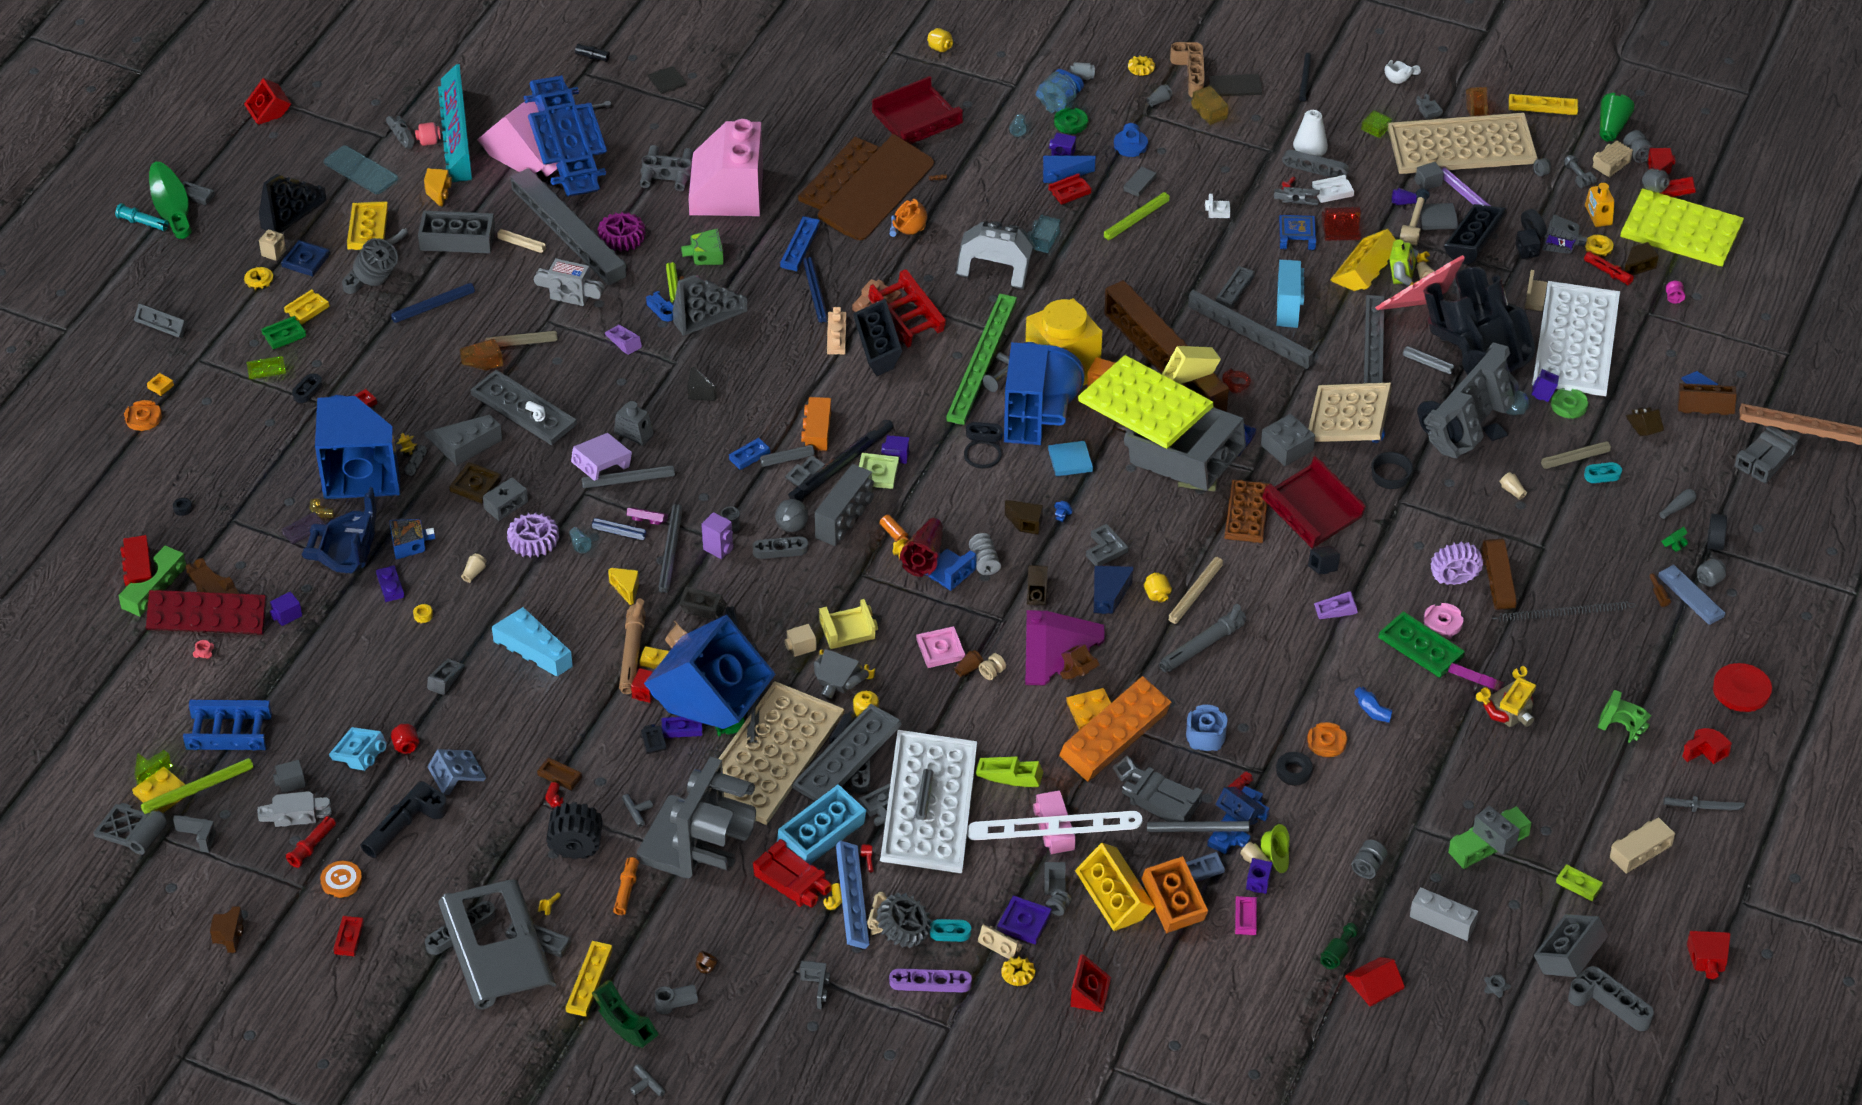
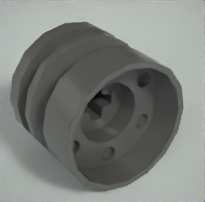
M380 238L368 240L354 260V274L364 284L370 286L383 284L397 264L398 254L396 249L388 241Z

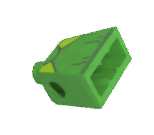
M718 229L691 235V245L681 246L682 257L693 256L694 264L723 265V250Z

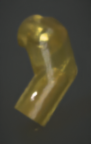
M319 499L310 500L309 509L316 517L333 518L334 509L322 508Z

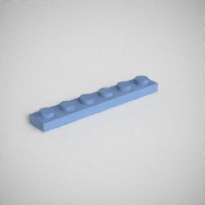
M839 841L836 844L847 944L866 949L869 945L858 846Z

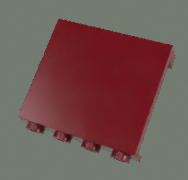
M931 76L872 99V113L892 134H895L909 144L963 123V110L959 106L953 109L932 87Z
M1316 456L1313 457L1312 463L1277 486L1267 485L1262 499L1311 548L1318 546L1362 518L1366 507L1362 500L1358 499L1351 492L1350 488L1345 486L1338 479L1337 475L1332 473L1325 463Z

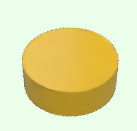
M427 604L416 606L413 610L414 619L419 623L429 622L433 618L432 607Z

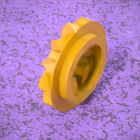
M1133 56V59L1129 60L1128 69L1135 75L1144 76L1154 71L1155 63L1152 58L1147 56Z
M1592 235L1587 238L1586 251H1591L1597 256H1606L1611 254L1613 242L1606 236Z
M265 267L250 269L244 276L245 284L249 288L253 287L255 290L257 288L263 289L264 286L268 287L273 282V273Z
M1018 956L1013 959L1010 957L1009 961L1004 962L1001 973L1007 983L1014 986H1023L1033 980L1035 968L1028 958L1021 959ZM1019 967H1022V971H1018L1017 973H1015V969H1019Z

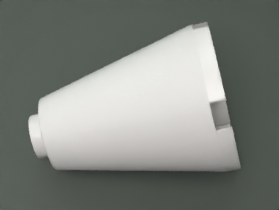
M1309 110L1305 113L1293 142L1295 151L1318 155L1319 157L1326 153L1328 143L1322 114L1319 111Z

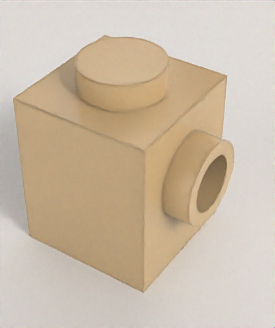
M809 624L787 630L785 645L787 650H791L793 656L796 657L815 651L816 637Z

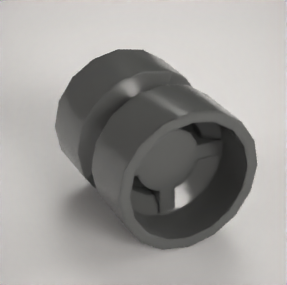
M1640 130L1632 131L1623 140L1624 146L1632 148V158L1637 163L1648 160L1649 150L1654 147L1647 140L1643 132Z
M1366 840L1352 861L1353 871L1362 878H1374L1387 857L1386 848L1375 840Z

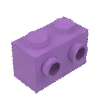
M713 512L702 523L703 550L720 559L729 554L733 549L732 522Z

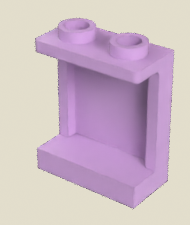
M609 433L574 446L571 462L595 481L598 480L601 470L618 464L622 469L629 468L632 452Z

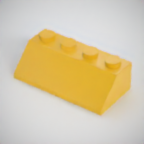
M1389 229L1363 238L1330 280L1353 291L1365 290L1370 287L1371 281L1388 264L1387 261L1391 255L1393 242L1396 240Z
M1101 843L1075 870L1114 931L1142 921L1155 908L1117 847Z

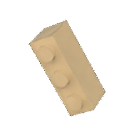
M1658 817L1653 821L1646 822L1640 829L1631 831L1622 840H1616L1611 846L1610 859L1627 874L1671 847L1675 833Z

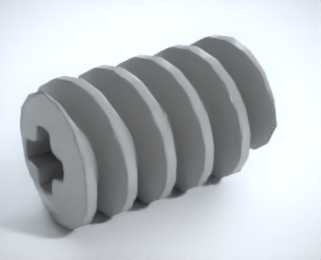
M987 533L974 535L969 541V548L972 552L976 553L977 571L982 575L995 574L1000 570L1001 563L990 535Z

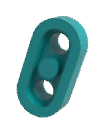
M1613 462L1588 465L1585 468L1584 478L1590 483L1617 481L1621 477L1622 468L1619 464Z
M937 919L930 924V937L936 941L963 942L971 936V925L965 920Z

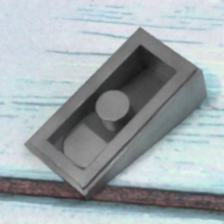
M451 659L444 661L428 677V690L444 695L462 672L465 665Z

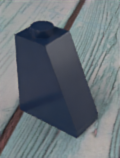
M1094 567V613H1114L1132 584L1133 567Z

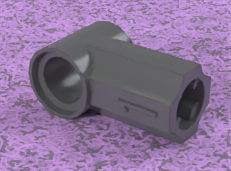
M695 985L674 989L664 986L658 988L655 992V1009L660 1014H669L674 1008L698 1003Z

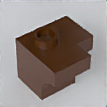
M1085 644L1076 645L1061 653L1064 660V668L1060 672L1062 679H1072L1078 675L1083 676L1099 666L1097 658H1094L1089 653Z

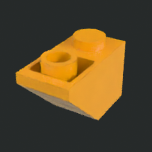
M427 168L424 178L425 192L439 206H443L445 199H448V188H451L452 178L449 177L448 170Z

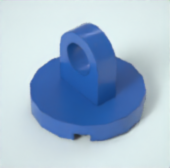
M1134 123L1126 124L1123 131L1119 132L1114 138V149H1117L1119 154L1123 156L1136 157L1140 153L1146 152L1148 148L1147 137L1140 132V127Z

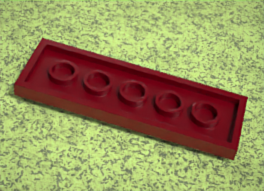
M149 590L146 629L263 635L267 596Z

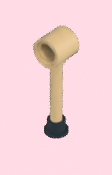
M1422 188L1416 191L1417 203L1410 225H1403L1400 233V240L1416 246L1418 245L1421 228H1416L1423 204L1430 196L1429 191Z

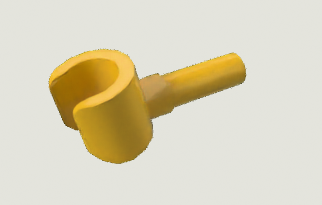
M556 893L549 900H540L538 912L545 911V915H550L552 904L561 897V894Z

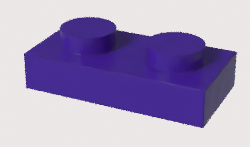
M395 566L376 570L385 602L404 598V592Z
M684 717L662 718L664 738L703 736L701 722Z

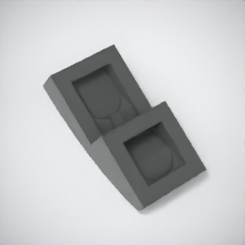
M811 455L801 466L797 464L785 478L798 487L824 467L825 464Z

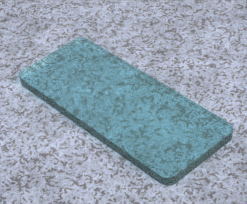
M348 146L340 147L324 159L326 166L374 194H380L398 180L396 174Z

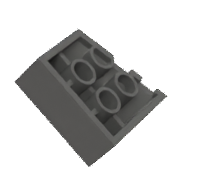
M491 415L424 432V435L456 466L502 441L501 425Z

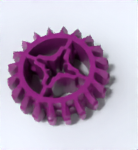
M623 211L620 214L616 212L614 215L609 214L608 218L604 217L597 230L598 238L604 240L606 245L613 249L614 252L616 250L620 252L622 250L628 252L629 249L635 250L636 246H640V243L644 242L646 234L645 225L641 218L637 217L636 214L631 215L630 212L624 214Z

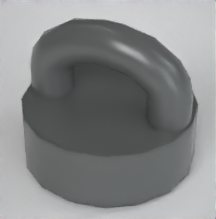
M1541 158L1535 160L1533 165L1535 174L1544 176L1550 173L1551 163L1549 159Z

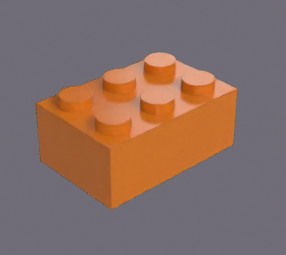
M1183 856L1145 869L1142 881L1166 933L1204 921L1208 909Z

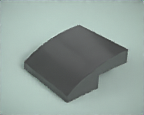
M1453 203L1423 204L1420 214L1422 230L1456 229L1458 223Z

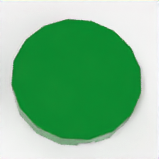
M1070 107L1064 108L1055 114L1054 125L1062 133L1078 134L1087 128L1088 116L1079 108H1075V110L1070 109Z

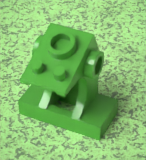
M1614 690L1601 713L1598 728L1606 730L1609 724L1619 722L1624 724L1626 730L1630 732L1628 743L1633 739L1637 741L1639 739L1637 735L1643 734L1650 726L1647 722L1651 715L1644 708L1621 700L1622 692Z

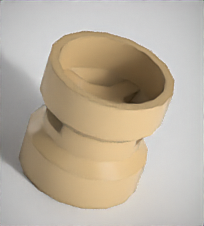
M993 653L988 658V661H983L979 665L980 673L987 680L994 679L997 673H1001L1006 669L1004 659L996 653Z

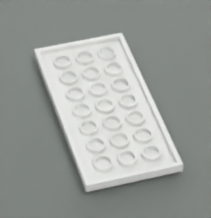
M1548 281L1532 385L1541 370L1544 369L1559 376L1556 389L1565 388L1568 391L1577 389L1582 393L1606 396L1620 291Z
M903 730L897 731L881 862L962 873L977 741ZM932 769L934 774L927 818L924 821L917 820L916 810L923 770Z

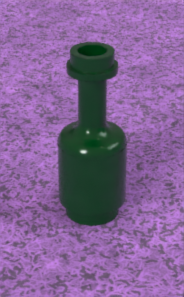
M1348 923L1345 925L1343 935L1340 938L1331 939L1323 950L1320 962L1325 968L1334 969L1345 958L1349 951L1347 942L1351 937H1355L1358 932L1355 924Z

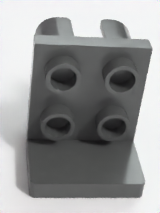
M710 756L702 771L695 769L692 772L687 785L689 795L686 799L674 795L667 797L637 850L639 863L683 878H691L695 868L700 863L730 871L736 862L735 855L708 845L713 843L724 846L726 844V835L740 840H747L756 820V808L752 805L724 797V792L738 797H743L745 794L752 795L755 791L754 783L723 774L722 760Z

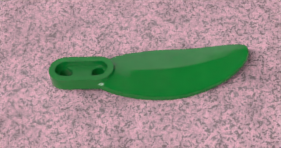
M156 161L151 165L149 171V184L153 204L160 217L169 222L175 237L178 239L187 238L192 231L187 219L189 212L187 192L175 173L164 163Z

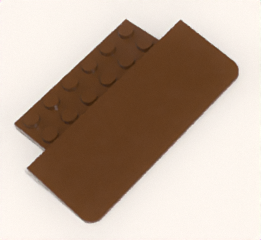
M892 134L881 147L854 137L798 195V201L819 209L818 218L842 234L856 240H864L934 166V161L930 156L895 134Z

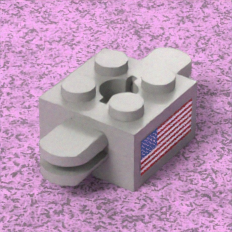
M556 258L549 270L539 268L533 279L537 286L549 288L550 299L584 306L589 297L599 299L605 288L602 282L590 279L589 266Z

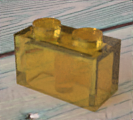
M1211 86L1193 92L1192 107L1199 112L1209 125L1227 119L1228 104Z

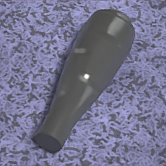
M1686 489L1681 492L1659 513L1660 517L1664 519L1670 514L1692 504L1696 500V492L1692 489Z

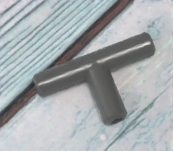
M629 794L623 795L622 800L637 826H644L645 821L639 812L652 808V801L648 800L635 805Z
M640 1064L634 1066L633 1070L643 1080L630 1088L631 1093L636 1095L649 1086L659 1097H662L665 1094L663 1087Z

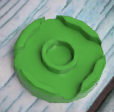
M1563 388L1553 394L1551 407L1559 416L1578 418L1587 411L1588 401L1586 395L1577 389L1568 391Z

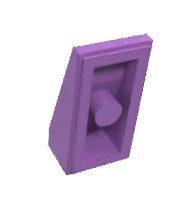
M617 325L605 332V335L628 355L642 347L640 337L621 325Z
M1351 591L1314 603L1319 619L1358 613Z

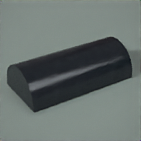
M1474 204L1444 245L1447 254L1453 260L1463 255L1465 259L1462 264L1474 262L1507 215L1506 208Z

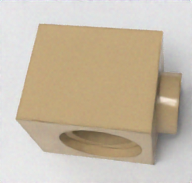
M268 229L259 239L261 256L277 261L286 251L284 235Z

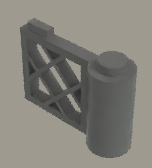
M125 803L115 804L94 831V836L127 846L135 853L142 855L166 826L167 820L166 816L160 811H151L144 814L142 811L133 809L132 805ZM118 812L125 813V815H126V816H123V817L114 819V817L117 815ZM135 818H141L137 823L131 824L130 820ZM128 822V826L117 829L116 825ZM114 827L113 831L103 832L106 828ZM130 831L126 839L119 837L120 834Z

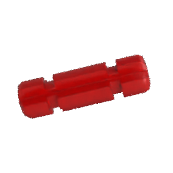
M1244 772L1228 787H1237L1242 791L1244 786L1249 785L1253 781L1252 774Z

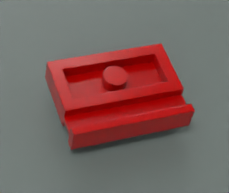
M1079 173L1048 185V190L1052 192V195L1061 205L1091 194V187L1083 178H1080Z

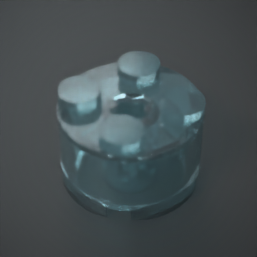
M1057 71L1051 73L1038 86L1036 91L1037 98L1040 99L1042 104L1051 113L1063 110L1077 95L1075 94L1076 84L1071 77L1066 74H1058L1059 72Z

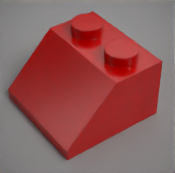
M263 78L244 105L255 122L260 125L282 117L289 109L291 102L279 84Z

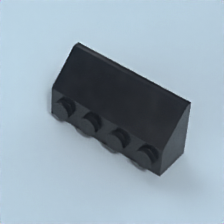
M883 299L853 313L868 364L876 377L892 370L903 351L887 300Z

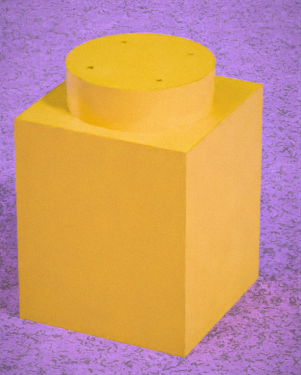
M1074 298L1070 300L1061 299L1049 303L1044 310L1026 317V342L1057 346L1073 353L1084 367L1083 386L1088 384V371L1095 358H1101L1102 330L1087 314L1085 308Z

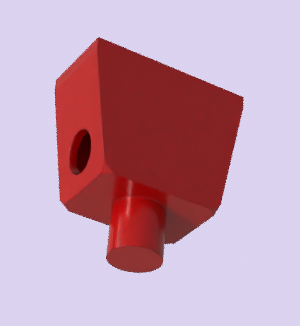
M1689 932L1687 948L1696 971H1705L1708 979H1716L1719 976L1718 972L1725 971L1728 960L1730 933Z

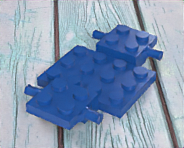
M562 75L532 80L529 83L532 95L524 96V102H535L539 111L530 113L528 119L543 165L557 163L559 177L551 178V184L561 183L567 197L598 191L600 187L597 177L606 175L605 168L597 169L593 156L604 154L607 152L592 104L576 105L573 95L579 94L578 87L568 88Z

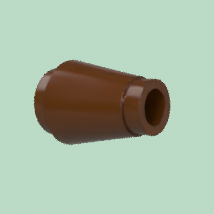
M976 650L969 651L957 666L954 667V671L959 677H962L978 669L984 660Z

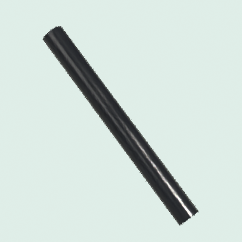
M1306 53L1304 57L1299 100L1302 102L1306 100L1311 53Z

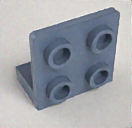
M437 749L428 765L429 771L444 795L451 794L458 780L484 781L486 779L473 753L469 750Z

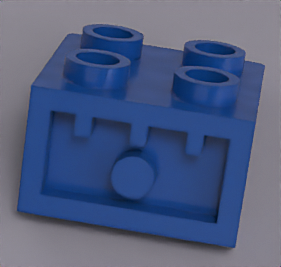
M946 549L940 554L936 569L928 577L952 591L976 570V553L970 550L967 554L960 557Z

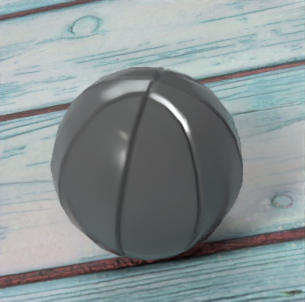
M796 499L784 500L779 504L775 512L778 526L787 532L800 531L807 524L809 517L807 507Z

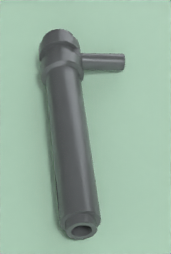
M1235 604L1232 611L1227 613V616H1222L1218 619L1217 623L1162 658L1159 663L1160 669L1165 673L1171 672L1225 635H1230L1236 629L1243 627L1247 619L1244 612L1240 610L1241 606Z

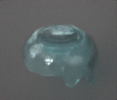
M1521 390L1516 391L1515 402L1506 411L1507 414H1524L1526 409H1529V399L1526 393Z

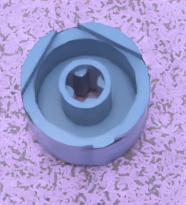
M1213 705L1197 706L1196 710L1190 711L1187 717L1186 738L1190 747L1194 750L1199 749L1203 751L1220 750L1226 739V714L1220 712L1219 708Z

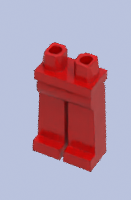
M782 839L778 840L768 849V852L763 853L753 862L754 876L791 900L796 901V905L799 907L805 904L812 908L818 902V895H816L818 891L823 895H827L831 891V883L825 879V872L821 869L818 870L813 865H809L787 848L786 842Z

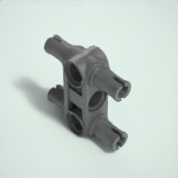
M656 145L650 146L648 155L642 158L641 187H650L652 178L676 181L675 189L683 191L686 181L691 179L693 150L690 148L684 149L682 158L658 156L659 147Z

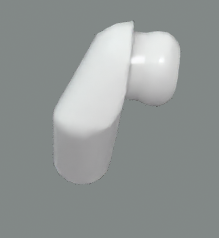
M528 401L526 409L533 412V418L536 421H543L546 416L545 408L532 401Z

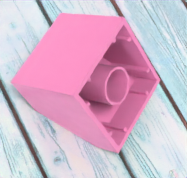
M523 102L477 139L489 156L518 172L527 168L533 173L541 170L547 177L557 169V163L543 165L528 119L530 113L539 112L535 102Z
M747 119L726 121L693 152L689 190V215L760 216L763 179L761 122H751Z

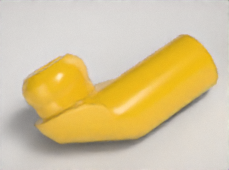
M839 883L831 886L833 896H828V900L825 898L823 901L824 906L828 910H835L842 903Z

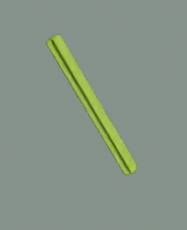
M245 759L141 804V809L144 814L150 813L251 770L253 763L251 759Z

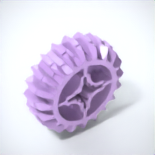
M528 512L526 516L521 515L520 519L515 518L514 522L510 523L507 539L511 549L515 550L516 554L521 553L523 557L528 555L530 558L532 555L539 557V554L546 555L547 551L552 552L553 547H556L559 539V529L555 520H552L550 516L545 517L544 513L538 515L537 512L530 515Z
M1461 541L1459 544L1446 545V548H1440L1439 552L1434 553L1435 557L1431 558V570L1439 584L1455 585L1467 583L1469 580H1474V576H1479V572L1482 571L1483 559L1481 552L1475 545H1470L1469 542L1463 544Z

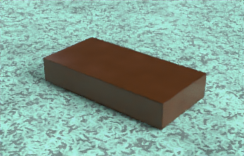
M549 757L537 770L538 776L555 782L571 791L582 778L581 772Z

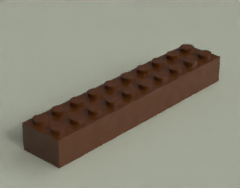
M1124 280L1105 288L1104 315L1162 374L1176 347L1187 346L1185 341L1180 339L1174 330ZM1215 372L1181 384L1213 401V408L1227 412L1229 388L1226 383H1223L1218 378Z

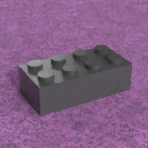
M423 211L418 232L420 250L491 253L495 234L494 214Z
M854 464L849 467L815 511L816 539L836 546L840 540L844 539L848 529L853 527L857 517L863 514L867 504H870L874 498L872 471Z

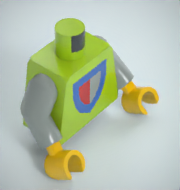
M1400 239L1395 240L1390 255L1393 284H1404L1406 286L1415 284L1412 282L1416 259L1418 263L1429 262L1426 258L1430 254L1427 251L1419 254L1418 250L1412 248L1411 243H1406Z

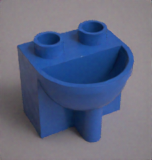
M1011 342L1005 387L1004 442L1041 445L1044 424L1060 426L1066 422L1067 405L1074 400L1082 388L1085 376L1081 361L1073 353L1057 346L1040 345L1034 342Z

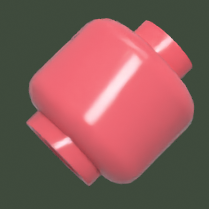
M434 122L421 123L418 126V130H415L416 141L420 140L422 146L435 145L438 143V140H441L439 126H436Z

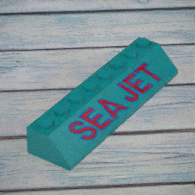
M456 64L441 78V86H438L439 96H442L439 97L442 130H446L442 131L443 141H447L443 142L444 152H448L445 153V163L449 164L446 165V170H448L452 182L472 180L460 64Z

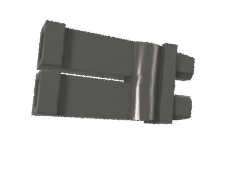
M1767 426L1766 430L1746 450H1741L1737 454L1735 467L1747 474L1752 472V477L1766 484L1787 459L1795 454L1800 435L1795 432L1788 435L1781 428ZM1748 462L1749 466L1746 467L1742 463ZM1764 471L1765 475L1762 476L1758 472Z
M1150 767L1146 771L1136 768L1131 780L1137 782V784L1126 781L1122 789V793L1130 797V804L1134 806L1137 804L1139 807L1168 822H1188L1202 803L1203 790L1197 787L1194 790L1165 778L1160 773L1154 772V769Z

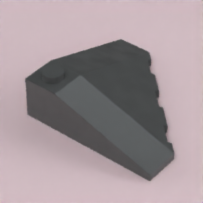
M696 275L678 281L673 305V323L683 336L748 311L747 298L744 295L735 294L730 289L721 288L717 284L708 280L704 281Z

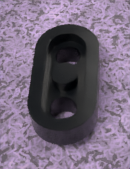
M318 374L306 375L292 390L294 401L298 403L309 401L322 387L321 376Z
M972 422L966 426V437L974 441L997 442L1003 437V428L994 423Z

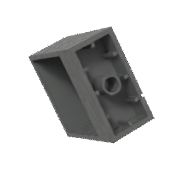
M1212 408L1167 449L1129 428L1124 437V444L1129 447L1130 463H1133V465L1146 470H1152V472L1166 477L1170 476L1174 480L1186 484L1190 483L1191 486L1208 491L1216 479L1221 476L1246 447L1244 418Z

